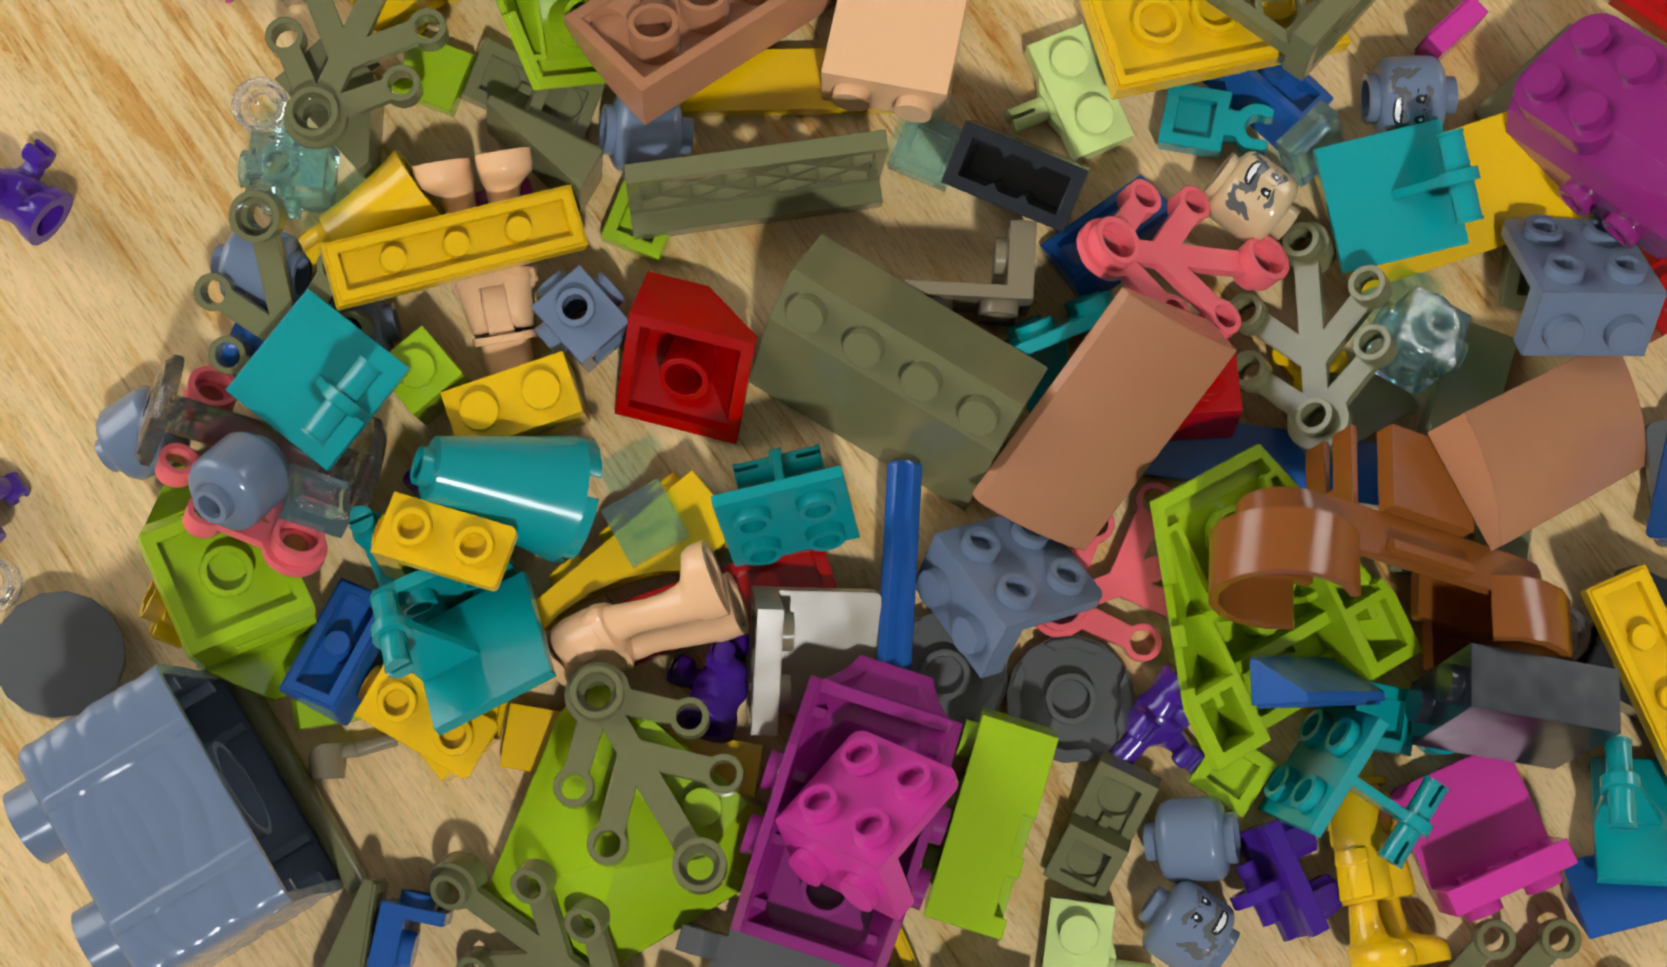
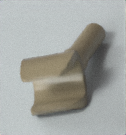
M383 733L355 742L319 744L309 754L310 778H345V758L361 757L399 746L398 741Z

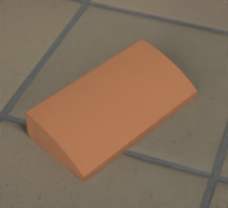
M590 0L563 17L565 27L592 66L629 110L644 125H647L836 5L837 0Z
M1122 287L973 490L972 495L979 503L1020 526L1056 542L1085 551L1237 350L1210 320Z
M1577 356L1427 432L1491 551L1505 545L1645 466L1646 434L1637 392L1623 356Z

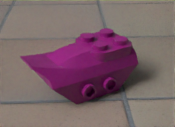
M1607 13L1591 14L1572 24L1517 79L1513 91L1514 95L1507 110L1506 133L1560 187L1557 190L1559 197L1573 212L1581 217H1586L1589 213H1592L1602 220L1606 231L1622 246L1631 249L1637 244L1657 259L1667 258V48L1616 16Z
M859 655L848 667L830 677L810 676L785 753L772 749L760 788L772 791L765 816L762 817L752 813L742 841L740 852L752 857L735 910L731 930L845 967H887L905 914L897 921L874 909L870 912H865L852 905L842 893L823 884L814 887L804 882L789 866L788 859L790 855L775 823V819L846 739L857 731H867L951 768L962 723L951 720L946 715L936 694L934 678L863 655ZM944 804L898 858L915 901L911 908L920 910L932 871L920 868L928 842L941 845L950 818L951 806Z

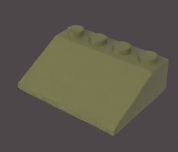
M821 234L792 268L768 318L749 383L887 465L893 460H912L921 463L922 486L965 511L973 498V490L990 469L1048 367Z

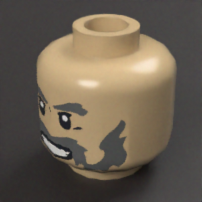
M1249 151L1241 157L1232 152L1220 165L1203 190V193L1209 197L1211 209L1209 217L1243 243L1252 237L1262 240L1268 235L1278 241L1289 230L1301 211L1292 204L1298 193V182L1257 151Z

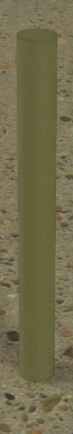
M226 682L348 894L350 895L358 891L363 879L370 877L313 779L310 778L309 772L266 698Z

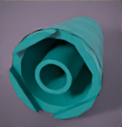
M435 436L430 441L428 447L420 446L416 451L411 467L410 479L413 485L418 486L420 499L512 526L518 534L515 545L550 562L565 563L563 558L574 559L589 536L599 499L587 496L590 476L602 478V460L600 448L593 439L581 436Z

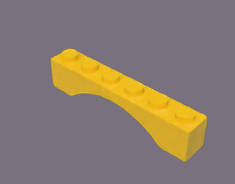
M693 470L682 478L677 472H673L665 477L647 494L648 499L652 502L647 508L633 519L628 513H624L616 518L598 535V539L603 543L598 549L584 560L579 555L574 559L566 560L565 563H562L551 573L548 579L553 586L536 600L544 631L549 630L551 632L557 623L569 617L595 598L629 583L662 576H679L681 552L691 544L705 540L716 558L728 549L712 506L711 496L713 494ZM510 700L484 713L499 724V729L486 751L501 739ZM419 754L441 781H452L456 777L455 774Z

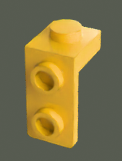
M394 491L386 513L379 518L375 526L370 552L385 575L394 579H399L419 569L488 591H496L501 584L517 542L518 534L512 526Z
M376 665L366 677L357 696L362 702L354 713L356 717L462 779L469 778L499 729L497 721L482 714L440 736L433 727L424 683L413 672L402 678H391L388 676V673H385L384 665L382 667Z

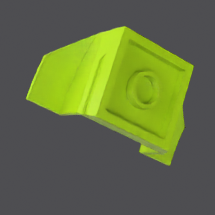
M164 484L147 522L138 536L137 544L188 659L197 663V668L274 702L287 697L288 695L279 690L287 674L286 667L293 664L314 624L317 623L315 605L303 578L290 577L275 571L264 560L260 548L219 532L216 536L206 539L191 535L184 528L182 522L187 503L192 497L189 485L174 488Z

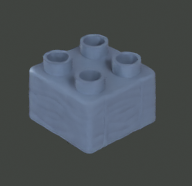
M157 664L137 679L127 682L103 698L92 702L78 716L64 720L54 729L22 747L18 753V765L26 781L7 791L3 796L4 808L8 819L25 847L38 860L46 864L67 853L93 901L72 913L71 924L83 953L93 967H212L224 958L261 938L265 931L284 925L290 919L314 906L319 900L343 888V883L224 680L207 673L205 670Z

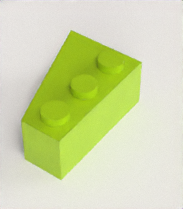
M982 707L978 722L966 719L955 757L965 759L966 762L957 790L945 803V805L952 807L947 828L940 846L931 843L927 844L920 867L932 871L925 897V917L1002 940L1007 919H1004V913L1015 879L1018 880L1025 860V858H1022L1033 820L1036 819L1059 740L1056 729Z

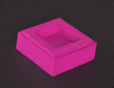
M1464 0L1426 34L1415 48L1416 53L1414 55H1432L1441 60L1478 26L1489 11L1478 0Z

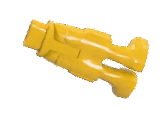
M1370 756L1358 777L1391 799L1387 791L1379 789V786L1387 784L1385 776H1375ZM1349 790L1326 828L1331 849H1334L1339 898L1342 907L1348 906L1350 945L1347 956L1349 966L1415 967L1452 960L1449 945L1444 938L1417 933L1410 928L1406 921L1400 898L1415 895L1416 890L1408 859L1403 864V868L1399 869L1377 855V852L1382 848L1397 821Z

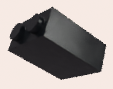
M966 120L941 183L1063 232L1091 167L980 121Z
M1470 643L1411 683L1405 702L1406 717L1411 722V745L1556 769L1621 734L1619 670Z

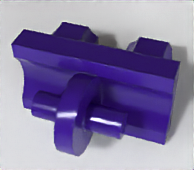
M1280 820L1252 826L1241 831V851L1246 862L1237 865L1236 869L1245 889L1229 898L1234 910L1239 911L1254 906L1262 926L1266 927L1275 923L1284 942L1303 936L1315 937L1330 929L1326 919L1342 907L1338 883L1329 874L1319 875L1308 881L1298 859L1317 850L1318 841L1316 836L1286 823H1281Z

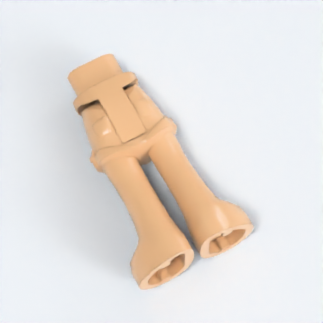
M531 147L506 149L474 156L477 172L484 186L488 204L520 196L521 183L532 171ZM472 158L449 159L412 167L415 182L422 191L439 198L445 214L477 207ZM530 264L451 283L452 294L460 300L468 325L474 335H479L472 339L473 347L482 346L486 374L501 372L535 360L531 338L538 335L534 331L536 328L534 326L535 312L531 306L535 303L534 287L539 278L537 276V269L530 266Z
M705 540L687 546L680 555V580L668 590L645 599L613 605L607 602L593 604L561 620L552 628L551 632L549 630L544 631L556 677L535 688L556 680L561 685L566 686L571 675L578 668L588 663L605 662L614 665L621 671L635 669L636 661L657 652L729 641L749 633V617L737 583L729 572L721 573L716 557Z

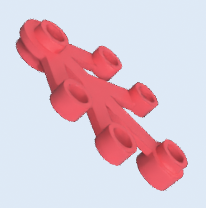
M1144 179L1134 180L1118 194L1117 206L1119 209L1114 216L1090 220L1079 230L1076 239L1080 258L1090 272L1107 281L1120 280L1130 290L1191 313L1188 305L1182 298L1175 294H1168L1144 269L1152 268L1199 312L1197 316L1210 320L1226 339L1234 335L1241 328L1240 314L1232 303L1225 299H1220L1194 273L1233 277L1234 281L1247 291H1264L1284 278L1289 271V260L1286 252L1279 242L1270 236L1262 240L1252 237L1236 250L1183 245L1182 243L1190 231L1206 219L1211 212L1207 196L1199 188L1191 185L1183 187L1168 200L1167 212L1169 216L1151 241L1140 240L1135 232L1141 223H1144L1161 208V197L1158 190Z
M202 366L190 374L183 394V402L189 415L200 423L209 424L218 441L229 433L244 432L233 413L237 399L226 391V388L234 380V375L220 373L213 366ZM275 430L272 441L283 452L287 460L288 475L290 476L297 459L304 457L306 454ZM182 443L167 444L160 450L155 465V475L159 481L167 486L174 488L185 487L189 485L188 474L192 464L201 456L197 455L188 445ZM168 462H178L185 468H175ZM319 464L311 466L306 471L301 483L300 495L303 499L295 514L290 513L284 500H282L262 520L246 530H230L199 517L196 514L197 511L191 497L182 518L183 526L191 535L198 538H212L221 532L261 549L266 563L283 575L290 577L309 576L317 572L326 559L328 546L324 531L319 522L325 509L336 502L343 486V479L335 468L327 471ZM313 483H322L329 488V490L320 489Z
M1149 482L1143 485L1134 496L1133 505L1136 512L1110 572L1093 580L1102 591V598L1098 605L1119 597L1168 619L1164 588L1154 584L1162 580L1158 554L1144 559L1154 536L1152 514L1144 508L1142 498L1144 493L1150 490L1157 491L1163 495L1170 491V489L1163 483ZM1113 515L1106 522L1105 532L1100 536H1096L1085 551L1073 547L1070 548V551L1087 572L1098 544L1104 542L1113 533L1115 527ZM1097 608L1035 626L1041 633L1049 637L1071 636L1083 630L1121 647L1129 659L1140 663L1154 659L1162 648L1161 634L1154 626L1146 623L1131 626ZM1136 631H1145L1152 637L1153 648L1149 654L1140 655L1132 649L1130 640Z

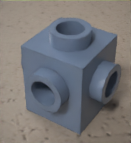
M580 265L569 274L565 269H562L548 278L537 290L536 295L539 297V300L531 308L542 323L534 331L553 353L560 351L566 353L568 351L584 370L590 373L625 342L628 319L618 307L626 300L601 271L594 278H591ZM587 311L582 318L573 320L576 313Z

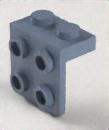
M1538 214L1527 218H1508L1504 221L1501 236L1530 286L1513 339L1521 356L1645 355L1667 292L1637 244L1631 249L1622 246L1606 231L1602 220L1596 216H1591L1588 219L1552 218Z
M1003 516L936 533L916 576V590L922 602L930 608L952 638L958 651L966 657L980 678L1002 672L1022 630L1094 609L1102 598V591L1066 545L1037 534Z

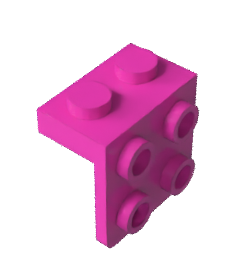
M867 731L854 732L775 819V823L790 855L788 859L789 866L807 884L814 887L823 884L842 893L852 905L862 911L870 912L874 909L899 921L915 901L898 858L957 790L958 780L954 770L948 766Z
M1468 755L1426 774L1442 783L1441 785L1446 786L1450 791L1445 795L1429 821L1434 826L1428 838L1420 836L1411 852L1440 913L1455 917L1464 915L1467 922L1485 918L1504 907L1500 898L1522 888L1526 895H1533L1550 889L1564 880L1560 871L1578 863L1567 838L1548 836L1514 762ZM1424 775L1393 789L1389 794L1391 800L1406 808L1421 784Z

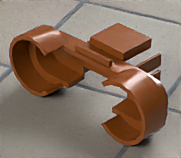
M1390 424L1377 432L1379 511L1358 504L1357 426L1349 425L1332 435L1333 490L1330 491L1329 442L1322 441L1306 451V489L1299 487H1270L1245 494L1237 501L1235 514L1221 519L1210 529L1208 604L1219 616L1235 623L1263 629L1294 630V584L1307 587L1313 584V577L1326 579L1343 587L1350 597L1361 596L1360 556L1413 572L1411 573L1410 612L1411 619L1422 622L1423 664L1427 672L1470 643L1574 661L1570 599L1564 590L1542 580L1541 571L1536 564L1498 549L1491 551L1489 546L1474 542V518L1430 437L1395 424Z

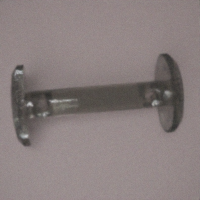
M175 354L162 362L158 373L151 383L137 427L134 454L141 465L148 467L151 465L165 432L209 446L215 445L229 433L248 432L264 436L273 441L283 452L287 460L288 470L342 486L337 503V523L345 526L350 525L346 522L349 511L356 506H368L381 473L387 446V430L381 419L373 417L358 436L353 449L348 448L333 468L327 471L266 422L177 395L184 367V357Z

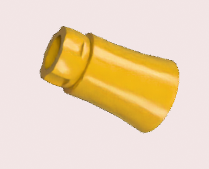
M397 149L348 195L319 216V222L310 226L298 237V241L306 256L315 268L318 257L321 254L319 248L322 243L445 214L436 197L420 189L414 180L413 166Z

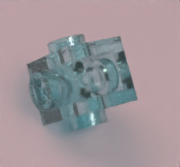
M284 124L273 125L272 132L251 131L250 150H242L239 158V184L241 188H245V191L268 190L278 195L286 206L287 220L301 219L302 211L324 213L335 205L340 152L335 145L320 150L304 148L290 137ZM263 203L258 205L259 208H264V215L272 217L271 210L267 205Z
M1419 286L1414 287L1396 303L1388 301L1379 310L1372 324H1380L1391 333L1397 341L1398 351L1395 359L1389 365L1379 368L1375 374L1415 396L1443 375L1452 376L1460 368L1468 353L1469 344L1464 341L1472 316L1450 304L1443 296L1434 292H1428ZM1378 338L1373 340L1369 344L1366 354H1374L1380 351L1384 345V339Z

